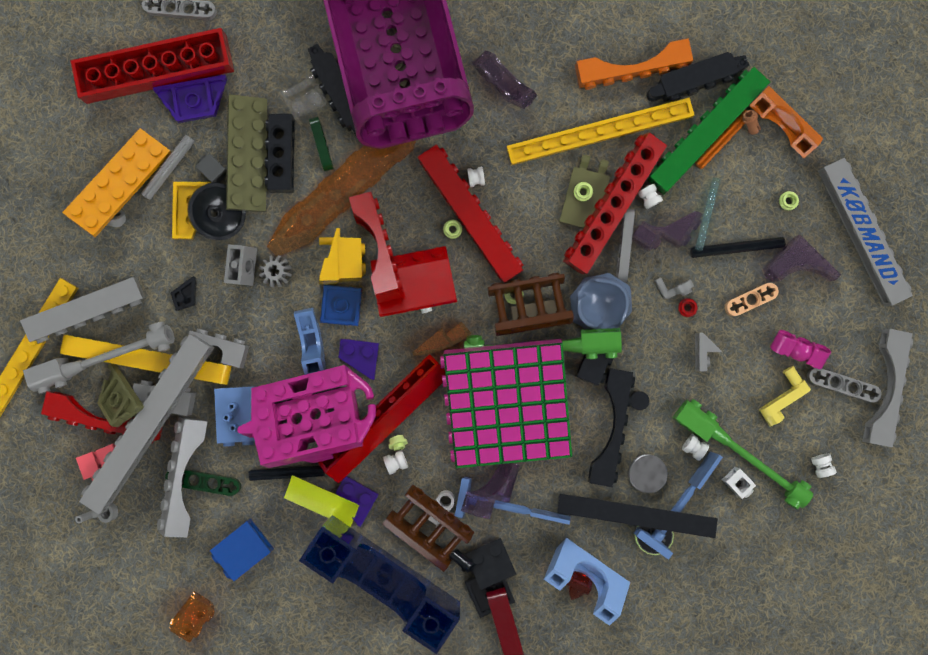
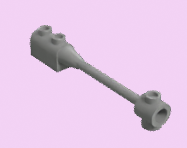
M164 322L154 323L148 326L150 331H147L145 339L86 360L69 363L68 358H56L23 370L24 377L31 391H38V394H44L47 391H51V386L55 385L56 389L67 386L68 380L87 367L137 349L150 346L154 350L158 349L159 352L171 349L169 344L175 341L174 333L170 326L165 325Z

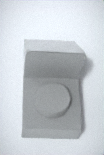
M695 333V371H707V368L710 367V357L707 356V352L722 351L704 333Z

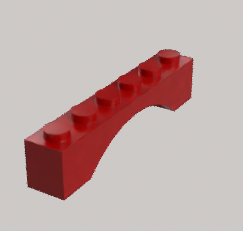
M371 192L349 197L356 223L365 228L378 245V260L375 270L370 277L378 304L400 298L399 290L403 289L400 277L396 278L394 274L398 273L395 261L391 262L390 260L393 252L391 245L386 246L385 241L389 240L386 229L382 230L381 225H384L382 214H377V210L380 209L377 198L373 199Z
M56 391L46 392L41 414L48 416L47 419L60 421V419L67 420L66 424L78 426L80 423L84 424L87 429H104V433L116 434V432L124 434L127 430L125 428L127 423L132 419L130 418L119 427H113L107 419L95 416L83 408L73 395ZM163 427L153 441L160 440Z

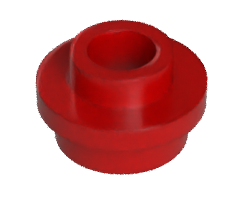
M690 298L681 300L678 305V311L684 317L694 316L698 309L697 303ZM686 304L690 305V311L684 309Z

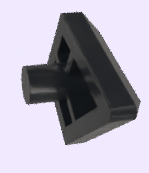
M191 277L171 292L176 311L195 306L196 277Z

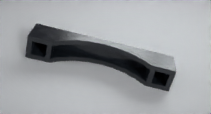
M608 368L604 387L612 403L613 428L605 448L590 464L588 482L591 484L613 487V484L617 483L618 472H616L617 464H620L622 453L619 450L620 445H623L625 440L623 428L628 423L626 411L632 401V396L629 394L630 389L635 384L633 372Z

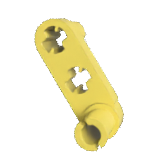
M794 366L788 367L783 371L792 385L791 389L759 409L769 426L783 421L785 417L780 410L811 390L806 381L801 379Z

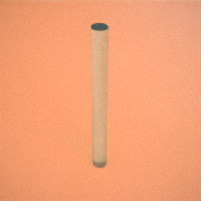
M719 178L712 179L695 247L698 251H702L720 183Z

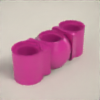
M785 330L778 331L770 346L778 354L790 356L800 362L805 361L806 364L817 369L823 368L831 354V350L826 346L816 344L815 342L811 343L802 337L796 338L794 334Z

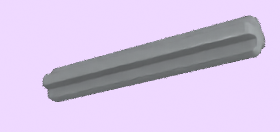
M187 135L182 138L141 192L145 198L152 199L194 144L192 138Z

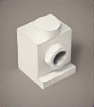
M734 467L721 479L741 499L749 497L756 486L738 467ZM740 480L741 485L737 487L735 484Z

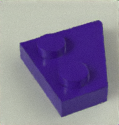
M341 339L338 358L371 380H375L379 343Z
M348 476L342 480L336 491L338 496L359 505L353 519L361 527L379 494Z

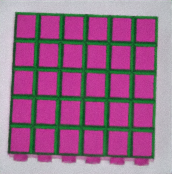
M561 339L444 350V356H440L441 368H445L446 375H442L443 387H447L448 394H444L445 406H449L450 413H446L447 425H451L452 432H448L449 444L453 443L454 450L450 451L451 462H455L456 468L572 457L563 342Z

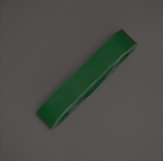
M319 117L311 118L309 122L324 172L333 170V163L329 149L326 146V139Z

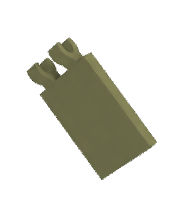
M583 154L579 168L573 167L559 220L560 223L579 228L585 227L584 222L595 211L594 206L596 202L606 194L604 190L609 184L610 176L605 175L609 161L601 159L596 173L587 170L591 156ZM580 182H587L593 188V195L587 201H579L574 196V188ZM580 189V194L586 195V190Z

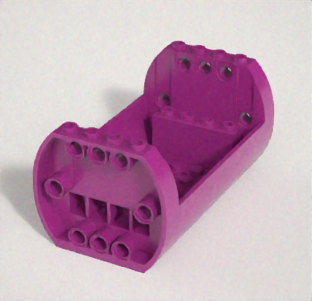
M323 0L356 136L360 143L368 147L382 149L456 131L470 120L474 113V105L446 0ZM385 11L393 13L389 18H384L382 14ZM394 28L397 32L395 35L390 36L387 34V30ZM394 44L401 46L399 53L391 51ZM403 62L406 65L403 71L396 70V65ZM407 80L410 82V86L401 88V81Z

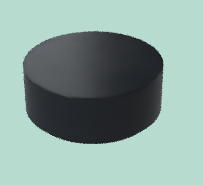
M636 391L631 394V407L633 409L644 410L648 407L649 397L645 392Z

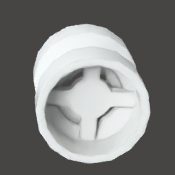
M655 183L638 192L639 197L644 199L646 209L663 201L661 195L656 193L657 187Z
M691 434L682 446L683 451L691 453L693 458L698 461L705 456L709 449V445L705 442H700L694 434Z
M402 450L397 451L394 456L387 455L383 457L390 475L396 473V470L399 468L402 470L408 468Z
M830 453L811 458L813 465L816 466L817 478L829 477L837 473L835 466L831 463L832 457Z

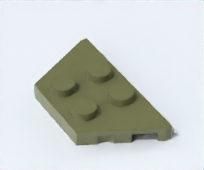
M109 363L108 369L111 370L109 379L103 381L102 391L97 404L109 424L113 427H119L141 411L144 405L116 364Z

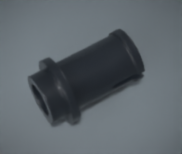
M455 549L450 555V559L458 564L463 572L469 573L475 565L473 559L467 558L459 549Z

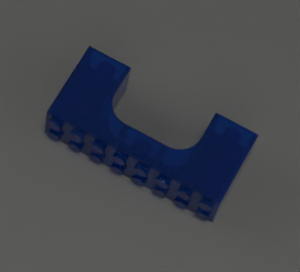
M333 515L322 525L299 560L332 584H334L338 577L347 579L391 608L404 622L402 631L436 655L460 620L459 600Z

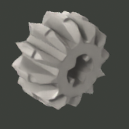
M271 255L269 256L270 262L265 259L263 260L266 266L259 267L260 270L264 271L259 276L261 278L265 277L263 280L264 284L270 282V287L274 288L275 284H277L280 288L282 287L281 281L286 284L288 283V280L285 278L286 276L292 277V274L287 272L292 267L287 265V259L282 260L279 255L275 259ZM275 267L279 270V274L275 273L276 276L272 273V269L276 270Z

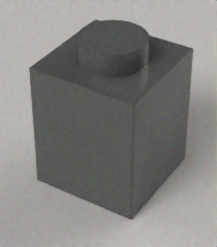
M210 153L202 156L196 165L212 183H220L227 176V170Z

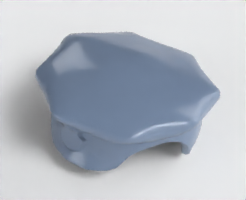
M610 273L585 277L570 296L571 310L574 315L573 322L584 329L619 328L632 312L630 286Z

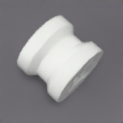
M482 166L474 170L471 168L467 169L470 187H474L477 184L485 185Z

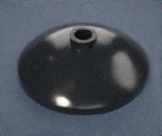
M205 184L192 194L188 202L187 212L192 227L197 233L207 239L214 241L229 239L235 236L244 225L246 211L226 210L225 184ZM211 211L216 212V217L211 215Z

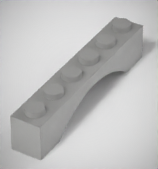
M883 329L881 332L879 350L887 367V390L880 408L865 423L862 442L893 448L897 437L895 433L896 426L900 420L899 409L903 403L902 391L907 381L905 374L910 363L909 352L913 346V333L894 329Z
M178 417V421L175 423V440L171 443L172 457L167 465L169 472L168 480H165L164 483L165 497L160 505L162 514L161 519L157 522V530L164 537L187 538L191 518L185 509L182 499V477L191 455L204 442L207 421Z

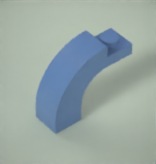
M314 309L294 311L302 347L301 364L304 374L326 370L324 347Z

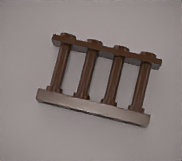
M552 273L548 277L540 278V276H534L529 278V280L521 281L516 279L507 284L494 283L488 287L489 297L495 296L500 320L498 323H495L496 336L573 323V311H567L564 308L560 284H564L565 275ZM552 286L557 308L556 313L548 314L545 312L541 292L542 287ZM533 289L538 312L535 317L526 316L522 291ZM514 292L519 317L517 320L510 321L507 319L502 294Z
M412 485L405 494L408 501L398 513L392 510L382 525L444 572L452 561L450 553L461 540L468 544L474 531L467 524L457 519L453 513L440 506L436 500L427 496L422 489ZM416 504L424 512L411 525L404 517ZM431 516L440 524L427 537L419 529ZM447 528L455 536L442 549L435 541Z

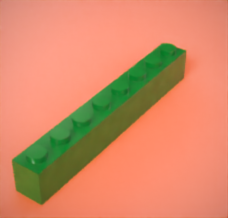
M755 67L750 71L745 70L738 77L740 82L737 85L733 83L725 91L727 93L725 98L723 99L720 96L713 104L715 108L711 112L707 110L700 117L702 122L698 126L694 124L687 131L689 136L685 140L681 138L674 145L676 147L673 153L668 151L661 159L663 163L659 167L657 165L654 166L650 173L651 176L647 180L651 184L655 183L660 193L663 195L667 193L770 83Z

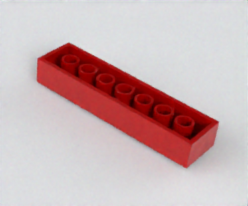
M222 28L70 60L77 96L86 104L153 90V87L235 72L227 35Z

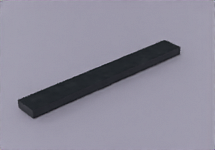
M567 494L559 495L557 513L716 538L718 518Z

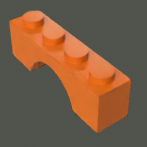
M770 86L749 105L763 119H769L779 125L788 136L790 146L803 158L816 149L823 140Z

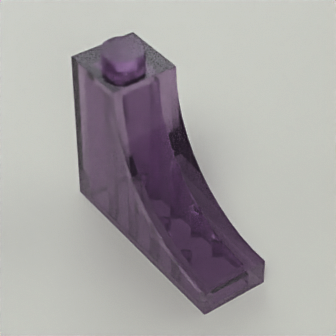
M800 234L794 236L762 269L766 272L764 274L766 278L772 282L782 281L786 276L797 271L816 273L829 282L835 281L841 276Z

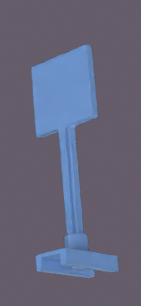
M711 451L708 453L688 483L691 485L684 491L671 511H682L695 489L702 488L723 457ZM637 527L633 532L636 537L668 560L673 555L671 550L662 543L666 536V530L655 529L651 535Z
M464 477L461 480L455 517L463 518L468 504L474 506L478 504L519 514H530L531 517L570 525V515L537 508L530 509L522 505L480 497L478 494L470 493L472 478Z

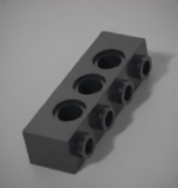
M269 114V120H266L268 139L265 140V147L268 150V157L265 158V168L268 169V176H265V188L270 193H294L295 118L292 114ZM278 132H284V136L282 138L276 139V134ZM279 150H283V156L280 158H276V152ZM278 169H283V174L276 177L275 172Z

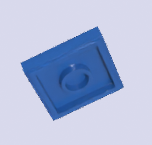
M324 285L320 323L359 326L362 288Z

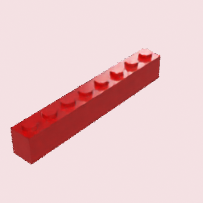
M437 144L418 156L419 163L503 284L507 283L523 272L522 267L524 265L518 256L516 258L513 256L511 245L508 241L504 242L500 237L502 233L497 225L493 227L489 221L491 219L489 213L486 210L482 211L479 206L480 201L475 194L471 195L468 190L470 186L464 178L460 179L457 174L459 170L455 164L449 163L447 160L448 154L444 148H439Z
M429 354L376 405V416L363 440V446L334 453L333 459L318 462L325 474L340 483L443 383L442 375H446L445 369L441 368V365Z

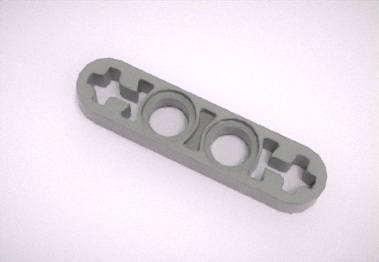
M205 0L142 1V8L151 16L212 20L217 15V9L214 4ZM153 2L156 6H161V10L159 7H152V10H150L148 5H151ZM168 4H175V9L172 12L166 11ZM193 5V12L190 14L185 13V7ZM207 7H210L212 11H209L206 15L202 10H207Z
M627 209L622 217L620 235H622V239H620L618 253H620V258L618 257L616 277L625 283L627 282L635 216L634 209Z
M811 368L807 372L806 377L809 383L856 399L874 403L879 401L882 395L879 387L835 372ZM818 371L819 376L826 378L825 380L816 379L815 381V377L812 374ZM832 377H837L839 380V384L835 388L830 385ZM852 382L857 385L855 393H851L848 389L849 384ZM863 390L872 391L875 393V396L870 398L869 394L862 392Z

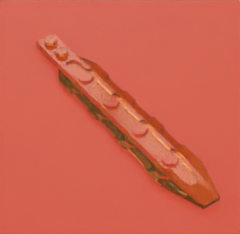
M417 140L382 149L364 145L358 151L353 152L342 166L332 175L322 180L312 193L302 202H298L283 216L267 247L277 257L310 244L325 230L328 224L351 207L349 197L363 194L369 187L372 188L397 162L400 163L414 150Z

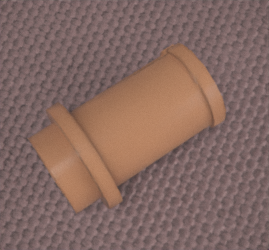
M754 110L746 111L742 117L751 135L757 134L761 130L757 120L758 114Z

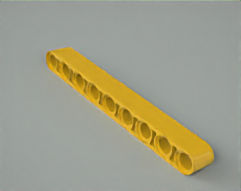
M63 334L60 354L89 359L125 345ZM140 348L104 362L161 373L170 365L169 360L172 354ZM205 361L194 379L228 385L232 366Z

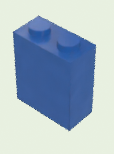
M249 519L212 548L210 552L212 553V559L223 567L225 576L234 582L267 556L274 548L252 519Z

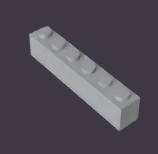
M132 277L22 319L20 322L29 342L36 341L39 344L49 340L48 336L55 334L57 337L68 333L67 329L73 326L75 329L86 326V321L91 319L94 322L104 319V314L112 312V315L124 311L123 307L130 305L131 308L142 304L141 300L146 297L138 278Z

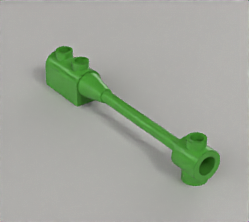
M620 328L581 330V337L562 341L563 351L582 353V355L586 354L587 359H596L598 354H606V358H616L617 353H622ZM481 335L467 336V341L464 342V348L493 346L485 345Z
M694 399L691 402L686 400L682 403L672 417L675 421L702 441L708 442L712 438L731 448L785 488L786 499L784 501L796 510L808 505L813 497V492L810 491L811 485L803 480L800 483L798 481L789 483L731 440V437L716 421L718 417L709 410L707 413L703 412L700 409L702 405Z

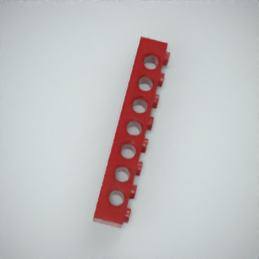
M650 132L637 137L634 142L635 147L624 158L625 163L615 172V179L605 188L604 192L606 194L596 202L594 206L595 211L586 218L584 222L585 227L576 234L573 246L566 250L563 262L578 273L588 274L666 149L667 145ZM641 151L645 153V159L641 157ZM632 166H633V167L635 168V170H636L635 175H633V174L631 173V167H632ZM622 182L626 185L625 191L621 189ZM612 198L616 201L615 207L611 205ZM602 214L606 216L605 223L601 221ZM592 230L596 232L595 239H592L591 237ZM582 246L586 248V254L584 256L581 254L580 251Z

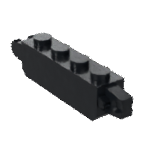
M315 44L308 48L311 57L310 62L313 66L310 70L315 79H320L322 84L319 86L323 94L329 95L331 100L328 103L333 112L338 111L340 117L337 119L342 128L347 127L348 131L353 130L356 136L340 67L332 53H324L320 46Z
M726 52L663 74L658 84L650 88L646 95L647 99L651 102L663 99L664 102L668 100L674 102L681 99L682 95L692 96L697 94L699 89H712L719 82H723V84L729 83L734 80V77L740 71L749 66L746 55L733 57V54Z

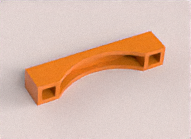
M688 38L670 42L658 55L639 64L615 65L594 57L577 61L575 70L579 88L585 87V90H589L599 84H603V86L612 85L615 83L614 81L618 80L628 82L633 80V77L640 76L643 79L650 77L653 73L663 75L669 73L672 69L689 66L693 62V56Z

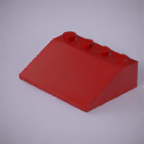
M446 246L390 257L391 262L395 261L398 273L394 274L396 278L400 277L403 289L399 290L400 298L379 304L377 302L380 317L457 302ZM377 260L370 261L372 273L375 270Z

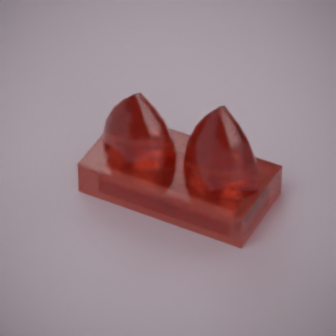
M574 571L571 580L566 584L570 586L569 595L571 600L581 597L584 593L588 595L592 589V580L581 572Z

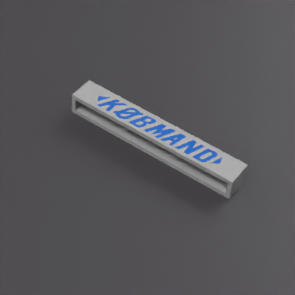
M843 158L818 170L884 307L893 306L912 297L911 286L903 277V270L897 264L894 252L888 246L885 240L886 236L877 224L876 215L871 212L868 206V199L862 194L860 183L854 177L850 163Z

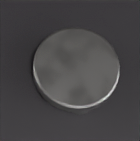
M642 454L636 457L629 466L628 479L632 486L640 492H657L667 481L668 472L666 465L657 456Z

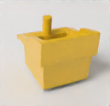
M336 228L334 237H319V245H331L329 256L323 262L319 285H336L338 282L360 281L362 276L366 274V264L362 263V257L365 255V243H361V238L340 237V228Z

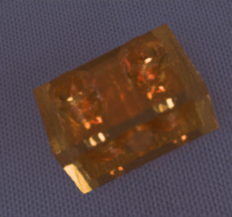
M194 591L171 620L170 631L190 643L193 638L199 636L206 621L209 622L215 613L213 603Z

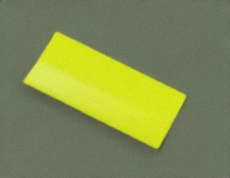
M293 475L284 496L285 499L349 528L359 508L358 504Z

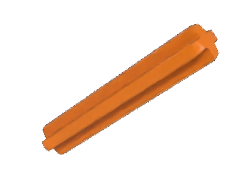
M745 109L695 162L698 168L703 169L743 127L745 123L742 117L748 110Z

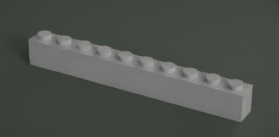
M189 334V336L183 338L180 343L181 348L169 360L170 365L160 373L158 377L160 380L156 386L153 385L148 391V398L145 402H142L144 408L137 413L134 419L132 418L125 427L127 430L117 438L113 451L105 456L103 460L105 462L104 465L94 473L92 477L94 480L82 491V498L79 502L98 515L107 512L213 351V346L196 335Z

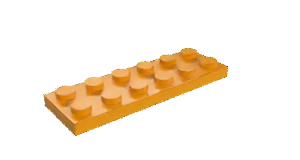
M140 128L62 213L95 238L168 158L171 151Z

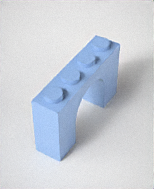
M565 538L556 548L544 580L560 591L571 580L574 571L588 576L598 591V600L593 615L610 626L621 615L630 582L571 540Z

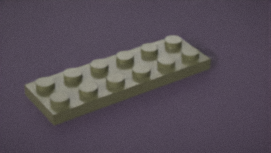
M228 95L226 210L266 212L265 176L267 169L265 168V158L267 157L265 140L267 139V99Z

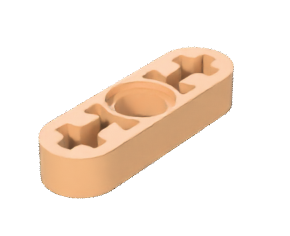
M773 283L763 284L729 300L725 304V311L730 316L741 315L775 299L779 293L778 287ZM767 288H772L771 296L764 295L761 297L760 293L767 291ZM749 294L756 297L754 305H750L747 302ZM742 302L744 305L737 308V312L730 310L732 303L736 305Z

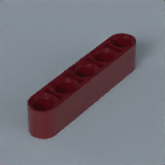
M505 587L486 592L503 654L524 655Z

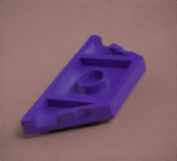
M219 75L153 87V90L178 123L216 117L227 82V76Z

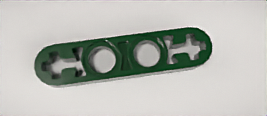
M184 470L186 476L184 480L182 479V482L184 481L182 488L233 496L241 489V483L236 478ZM169 472L166 473L165 480H168ZM191 475L198 476L199 483L197 485L190 483L189 478ZM210 478H215L218 481V486L215 489L210 488L208 485ZM222 480H225L223 484L226 485L234 482L233 485L236 486V489L230 492L229 487H223V491H221Z

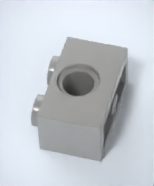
M228 244L224 283L253 286L257 248Z

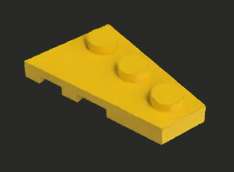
M173 182L172 239H194L196 231L188 218V202L198 188L212 182Z

